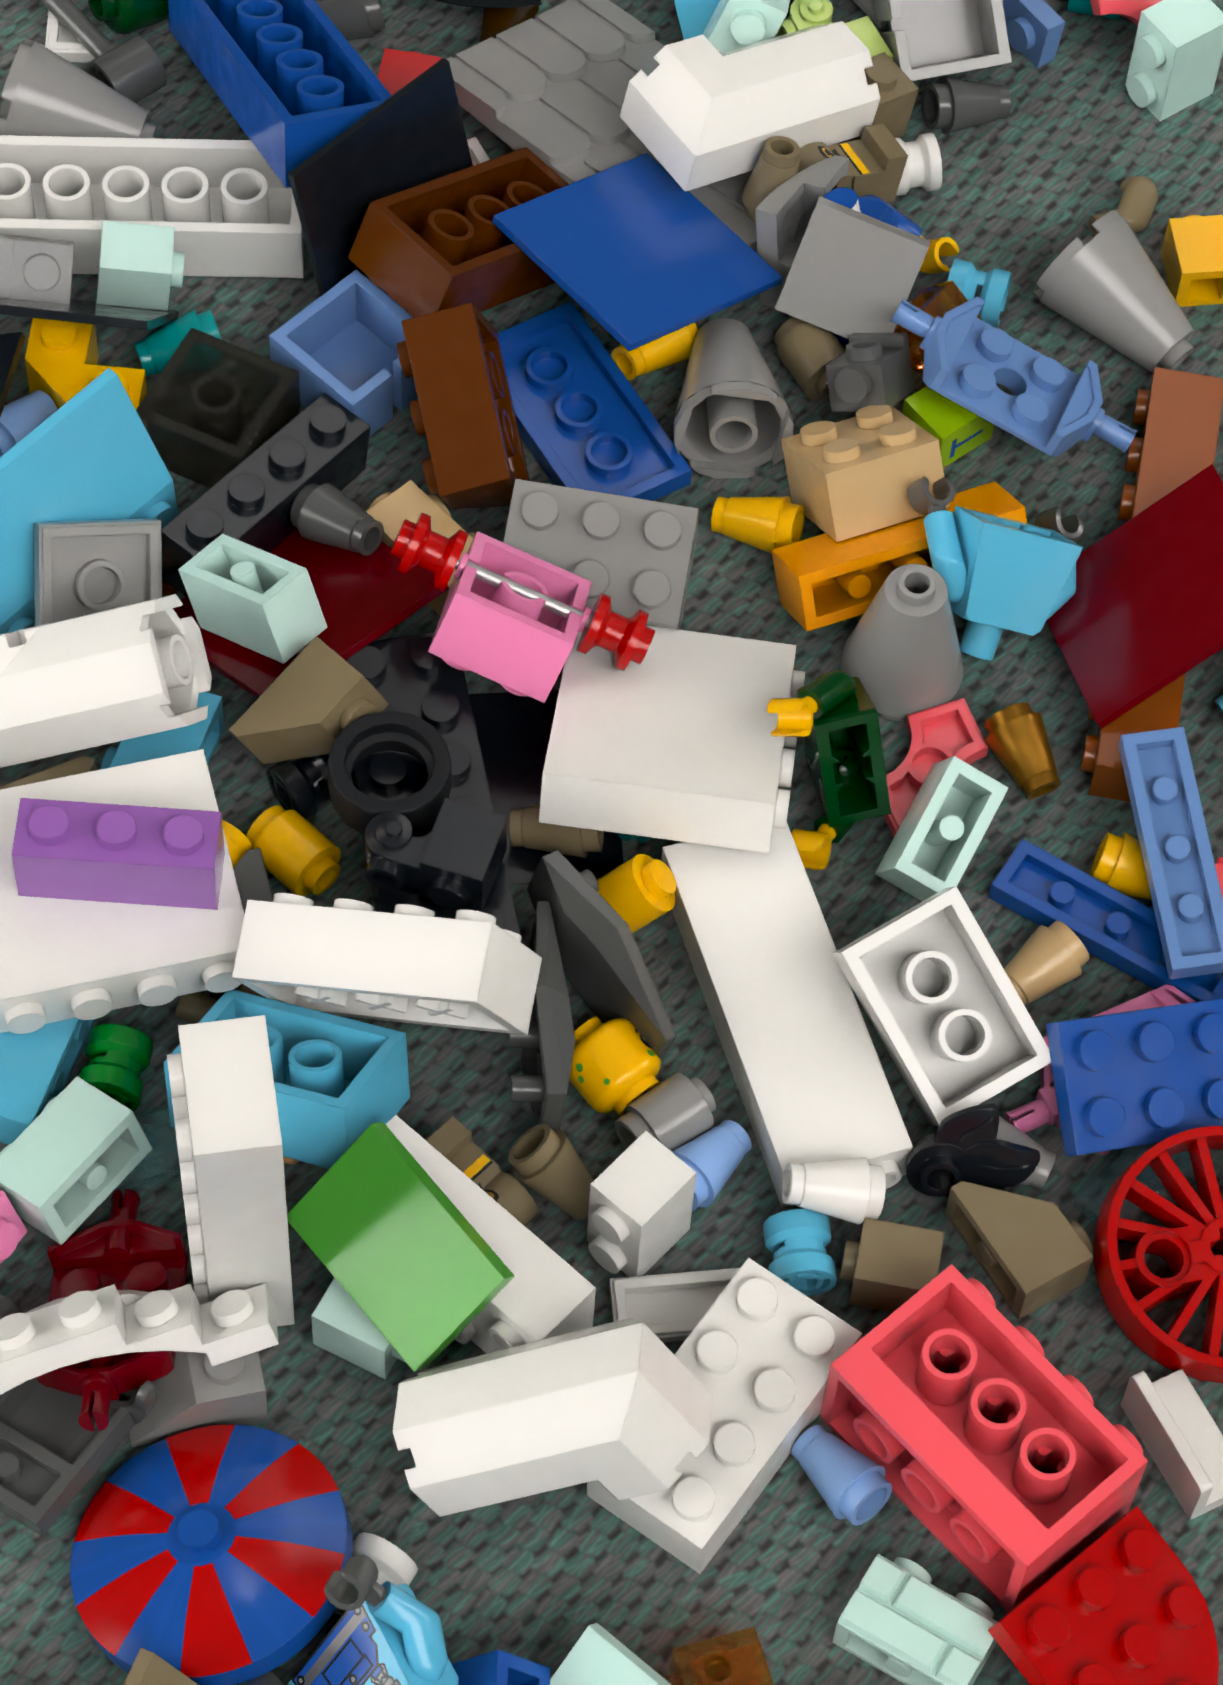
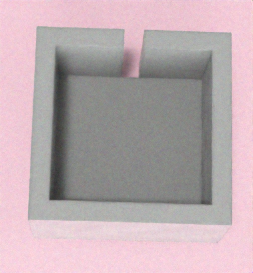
M873 0L876 22L888 21L889 31L880 32V35L894 55L893 61L911 81L1012 63L1002 0Z

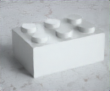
M957 886L943 889L832 953L930 1125L939 1126L940 1122L952 1113L983 1103L1051 1063L1050 1050Z

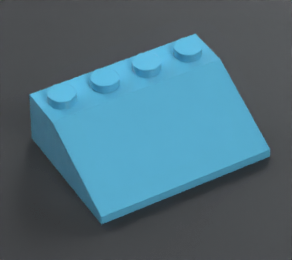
M110 368L106 369L0 457V635L35 627L33 540L35 522L156 518L161 520V529H163L179 513L173 479L118 375Z

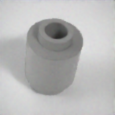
M677 1072L626 1105L624 1115L615 1121L614 1126L617 1136L625 1149L647 1131L672 1152L713 1128L714 1119L712 1112L716 1110V1103L710 1090L699 1078L693 1077L689 1079Z

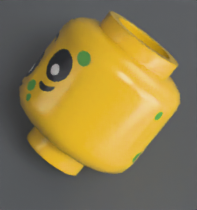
M593 1017L574 1031L575 1047L569 1081L591 1108L598 1113L606 1114L616 1111L622 1117L626 1105L660 1084L656 1076L661 1067V1059L626 1018L620 1017L602 1023L598 1017Z

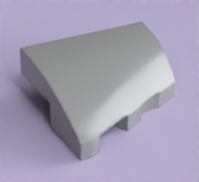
M834 155L807 167L778 186L755 209L757 254L783 277L780 285L759 293V303L775 308L819 196L824 198L842 177L848 176L849 158Z

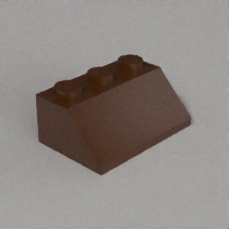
M472 302L401 321L405 341L397 343V350L406 378H414L418 399L410 401V411L418 435H426L431 457L424 458L422 464L431 494L439 493V497L452 509L510 506L515 479L530 481L497 331Z

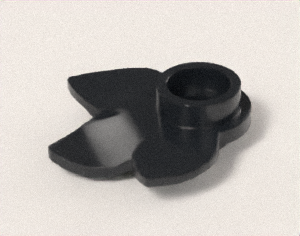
M995 1103L981 1104L952 1113L940 1122L936 1133L924 1136L918 1140L907 1157L906 1174L910 1185L918 1192L928 1196H946L948 1198L951 1187L961 1181L1006 1191V1187H1014L1020 1184L1034 1172L1040 1162V1152L1027 1146L996 1139L999 1126L998 1107Z

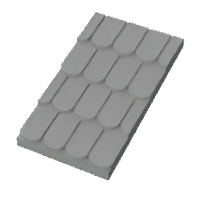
M567 0L536 15V19L530 18L497 34L496 38L490 37L455 54V58L449 57L446 59L450 62L459 105L514 151L527 147L568 184L577 182L645 153H648L661 165L620 118V113L629 81L641 69L649 76L660 65L653 57L664 45L655 40V31L609 0ZM752 171L689 190L691 194L757 253L756 223L746 215L745 205L741 198Z

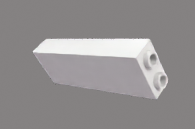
M787 822L785 829L772 828L769 853L689 842H680L662 847L661 861L670 868L677 885L675 891L676 901L672 911L781 1207L786 1208L794 1205L785 1204L782 1200V1178L787 1163L800 1164L803 1162L866 1157L871 1165H881L884 1168L886 1189L897 1184L903 1175H907L906 1160L913 1150V1145L852 988L832 954L837 951Z

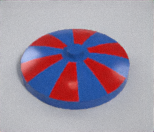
M237 1424L213 1425L184 1431L167 1437L132 1457L104 1483L94 1496L83 1515L73 1542L70 1578L75 1604L86 1628L98 1647L112 1662L127 1673H129L140 1648H143L161 1657L198 1685L241 1684L277 1668L292 1658L320 1632L329 1620L336 1607L326 1598L324 1588L331 1574L334 1571H342L348 1559L353 1556L351 1521L344 1500L331 1474L312 1452L298 1442L268 1429Z

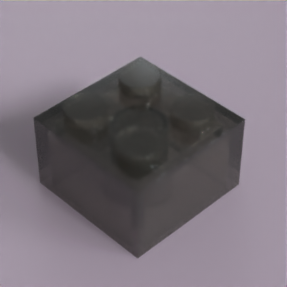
M191 327L136 411L167 470L211 488L301 413L299 371Z

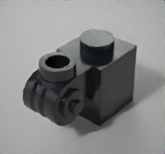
M445 798L432 832L426 836L414 837L412 835L411 823L404 815L397 812L378 814L370 820L365 829V860L368 867L365 877L373 886L388 892H398L403 888V885L420 890V896L430 898L436 905L448 910L467 909L483 912L507 850L508 816Z

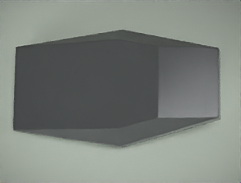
M558 850L543 856L527 887V891L535 911L537 901L550 902L565 974L602 1023L620 1017L626 1018L646 1040L662 1062L677 1036L628 924L598 893L597 880L590 870L586 869L578 872Z
M537 901L529 949L542 957L528 1035L507 1033V1047L522 1048L521 1065L523 1075L510 1076L509 1096L510 1101L531 1103L536 1125L544 1123L548 1124L553 1130L560 1129L575 1047V1035L570 1000L550 902Z

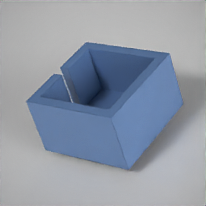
M356 269L269 335L271 380L305 408L322 394L326 393L370 425V437L393 419V405L402 412L410 406L411 400L418 399L414 378H406L397 350V343L405 341L401 321L413 317Z

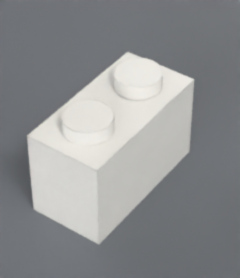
M647 1131L639 1136L590 1185L586 1241L589 1243L588 1249L593 1258L605 1270L613 1274H617L622 1270L629 1277L643 1276L690 1229L697 1172Z

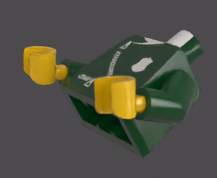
M831 671L818 676L809 686H804L797 690V698H772L767 705V713H778V723L776 729L771 732L772 737H803L807 765L824 811L815 822L816 831L795 828L791 832L804 868L823 870L828 866L832 843H839L857 821L891 814L878 712L859 677H853L843 671Z

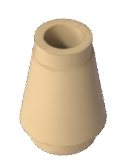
M1056 920L1049 927L1040 925L1004 970L1023 1004L1028 1005L1081 976V966L1089 961L1090 958L1086 947L1079 937L1066 924Z

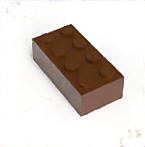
M527 147L370 202L348 259L362 270L373 284L384 290L413 318L471 302L482 312L556 283L492 223V219L498 213L569 184Z

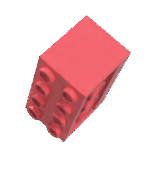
M952 1264L830 1364L820 1418L842 1441L885 1468V1479L891 1483L893 1494L1007 1612L1011 1611L1118 1519L1129 1512L1148 1460L1143 1456V1449L1137 1438L1126 1427L1120 1424L1112 1425L1094 1407L1093 1398L1087 1388L1074 1376L1069 1374L1063 1376L1045 1358L1043 1347L1037 1338L1023 1326L1014 1327L996 1309L995 1300L988 1289L975 1278L969 1277L966 1279Z

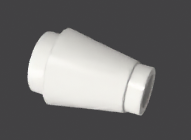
M866 1157L803 1162L800 1164L787 1163L782 1178V1200L785 1204H794L801 1208L859 1225L865 1218H879L885 1200L886 1177L884 1168L881 1165H871Z

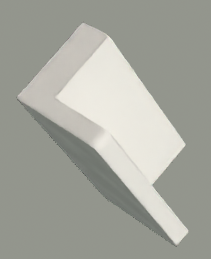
M1183 1369L1154 1382L1150 1381L1144 1371L1131 1376L1120 1405L1189 1520L1223 1505V1435Z

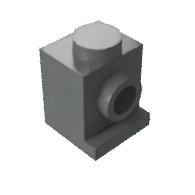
M852 333L848 336L849 344L846 345V351L826 365L831 412H857L859 409L869 405H889L892 408L914 391L908 333Z

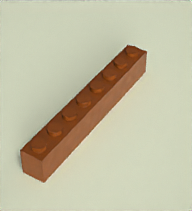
M1155 367L1149 390L1138 388L1132 424L1143 426L1141 437L1135 436L1128 447L1125 471L1136 473L1134 485H1123L1118 520L1129 521L1211 464L1214 466L1223 403V378ZM1186 673L1101 729L1098 726L1097 736L1086 734L1080 771L1091 773L1088 795L1130 802L1118 747L1121 735L1179 727ZM1089 708L1088 719L1095 720Z

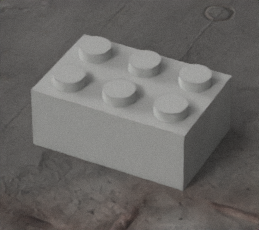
M515 479L503 543L591 581L592 584L585 605L593 609L600 594L604 593L611 596L612 611L630 618L640 609L649 613L646 625L681 630L698 536L699 508Z

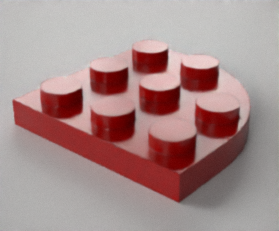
M1138 1506L1124 1514L988 1629V1632L1030 1685H1218V1645L1206 1600L1186 1567Z

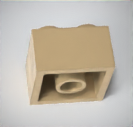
M869 405L863 407L856 412V417L836 423L831 421L812 422L803 426L799 434L781 439L793 504L803 505L805 516L836 542L924 516V514L915 511L909 503L908 489L910 485L925 476L929 481V491L935 498L933 484L944 477L939 440L896 408H891L889 405Z

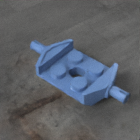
M978 296L946 312L943 318L938 315L934 318L932 315L910 304L904 298L902 299L891 322H895L919 337L924 338L919 346L924 350L922 381L930 389L1052 457H1059L1081 439L1087 442L1092 434L1118 448L1123 453L1130 446L1137 430H1133L1109 415L1104 414L1105 410L1101 408L1103 398L1098 365L1093 361L1089 360L1081 374H1076L1056 360L1046 357L1009 336L1005 331L977 318L985 300ZM996 383L1009 388L1015 396L1000 390Z

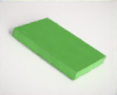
M384 1122L372 1123L287 1214L289 1224L414 1372L425 1370L515 1277Z

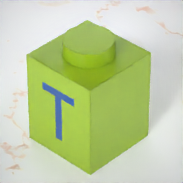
M928 386L904 399L902 414L939 440L943 468L992 438L994 424L930 389Z

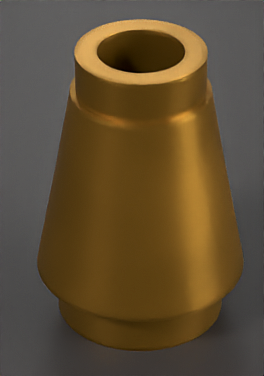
M1021 702L996 712L984 723L988 733L985 739L986 744L1020 789L1024 791L1028 800L1050 793L1061 785L1041 713L1033 712L1029 703Z

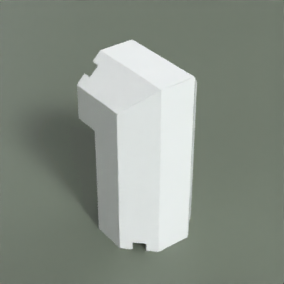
M838 21L826 25L821 24L724 53L715 47L703 34L665 45L653 57L660 65L649 76L641 69L629 81L620 118L686 192L752 171L764 149L765 142L774 136L788 137L794 140L800 148L812 142H823L829 146L862 135L865 126L872 125L881 98L877 83L868 85L864 69L873 66L869 49L843 21Z
M173 594L1 634L0 768L181 728L206 720L209 705L197 707L199 693L210 691L212 675L200 627L192 616L180 619L173 610V608L183 605L178 596Z
M627 1318L425 1369L418 1373L417 1377L409 1378L399 1383L392 1431L398 1451L410 1448L416 1467L404 1470L410 1490L440 1517L591 1481L599 1482L620 1501L668 1490L682 1475L676 1466L689 1452L696 1459L708 1446L713 1395L643 1322Z

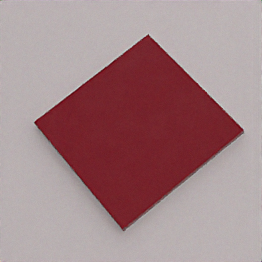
M1213 464L1080 553L1076 562L1075 594L1046 620L1096 723L1101 729L1223 648V480Z
M296 529L270 552L273 555L307 568L327 624V628L317 637L344 660H347L449 589L448 584L444 591L434 588L433 573L418 566H415L405 575L397 572L396 569L400 558L391 555L390 551L392 548L383 542L380 543L377 550L371 555L364 556L358 552L355 553L305 540L300 536L298 529ZM186 597L180 600L183 605L175 607L173 610L180 619L192 616L199 626L190 600ZM200 628L209 666L257 699L300 654L294 655L283 664Z

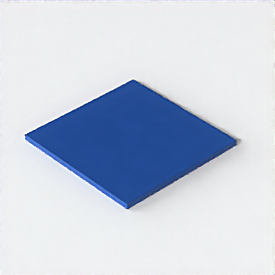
M648 153L494 215L492 223L628 351L780 285L783 277L693 194L689 191L685 192L674 178Z

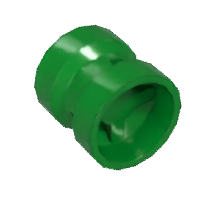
M100 1024L95 1026L89 1032L85 1047L86 1056L90 1061L87 1066L79 1071L78 1077L130 1110L135 1111L140 1105L144 1089L143 1082L140 1080V1072L146 1070L150 1065L154 1049L153 1042L141 1031L125 1025Z

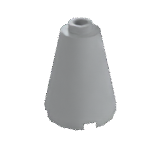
M24 38V42L20 44L1 95L3 102L0 115L3 118H0V135L154 138L157 126L147 123L148 110L37 41Z
M1117 210L1110 211L1091 224L1099 232L1095 237L1090 235L1082 241L1077 237L1060 253L1036 283L1039 289L1033 291V295L1048 308L1151 373L1154 372L1155 367L1160 368L1161 366L1165 369L1174 370L1193 351L1194 347L1188 341L1195 331L1127 220Z
M720 318L704 324L694 337L673 422L674 446L678 454L681 452L689 460V466L699 474L716 479L749 478L756 475V467L772 460V465L774 466L783 459L781 439L793 435V416L749 328L738 320Z
M906 564L896 568L888 575L842 650L840 659L841 671L847 672L853 677H859L877 712L881 713L883 718L892 721H906V716L948 703L955 696L962 682L963 659L947 585L937 571L925 565Z

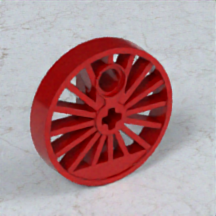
M1208 1126L1186 1130L1164 1139L1134 1160L1120 1174L1106 1195L1097 1217L1094 1231L1093 1256L1097 1282L1109 1312L1125 1335L1141 1351L1172 1371L1176 1372L1183 1369L1187 1377L1201 1381L1223 1383V1357H1219L1223 1331V1201L1209 1149L1223 1150V1126ZM1186 1151L1189 1152L1200 1197L1170 1156ZM1151 1167L1179 1207L1136 1180V1178L1147 1168ZM1124 1199H1127L1169 1228L1120 1218ZM1117 1238L1137 1243L1125 1256L1124 1260L1119 1259ZM1214 1245L1219 1255H1213L1211 1248ZM1144 1254H1155L1162 1257L1170 1268L1171 1278H1160L1153 1275L1145 1264ZM1209 1294L1201 1352L1180 1343L1177 1339L1204 1296ZM1186 1298L1165 1332L1146 1315L1148 1311L1162 1302Z

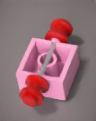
M424 513L420 514L416 524L409 520H404L390 551L391 555L400 558L396 569L397 572L405 575L415 566H418L433 573L434 588L444 591L454 569H456L454 581L449 589L428 650L429 653L442 658L451 667L462 671H472L499 683L505 690L514 695L529 696L545 703L574 646L578 632L582 633L576 649L578 652L587 654L595 646L613 653L614 667L621 671L626 669L630 661L639 665L643 661L655 633L654 629L646 626L649 613L639 609L630 618L612 611L611 596L604 593L600 594L593 609L585 606L592 584L587 579L479 531L476 532L467 553L463 552L460 558L469 533L459 529L450 538L431 531V516Z

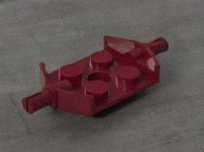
M121 1189L116 1190L111 1196L110 1217L106 1222H100L70 1236L62 1245L55 1243L48 1247L47 1253L53 1268L48 1302L68 1297L79 1291H95L115 1284L117 1290L144 1292L169 1291L184 1286L188 1255L181 1234L136 1220L140 1196L131 1189H125L123 1199ZM176 1351L134 1352L94 1358L58 1368L36 1378L45 1387L83 1397L78 1417L79 1425L87 1431L95 1432L96 1422L99 1431H102L109 1424L108 1416L111 1400H119L120 1394L142 1386L147 1380L152 1382L168 1375L174 1369Z

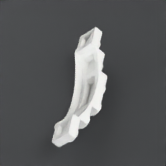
M266 1283L246 1290L236 1289L225 1292L215 1300L201 1305L191 1284L169 1291L157 1290L153 1292L117 1290L115 1284L95 1291H79L68 1297L43 1304L26 1313L10 1314L0 1319V1395L28 1380L58 1368L94 1358L134 1352L206 1353L211 1365L215 1366L278 1345L275 1303Z

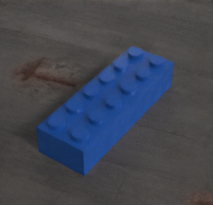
M168 0L170 32L285 188L291 187L288 178L290 171L391 97V94L315 0Z

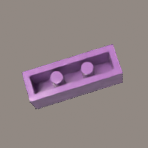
M20 798L12 849V861L18 896L218 910L225 855L221 812Z

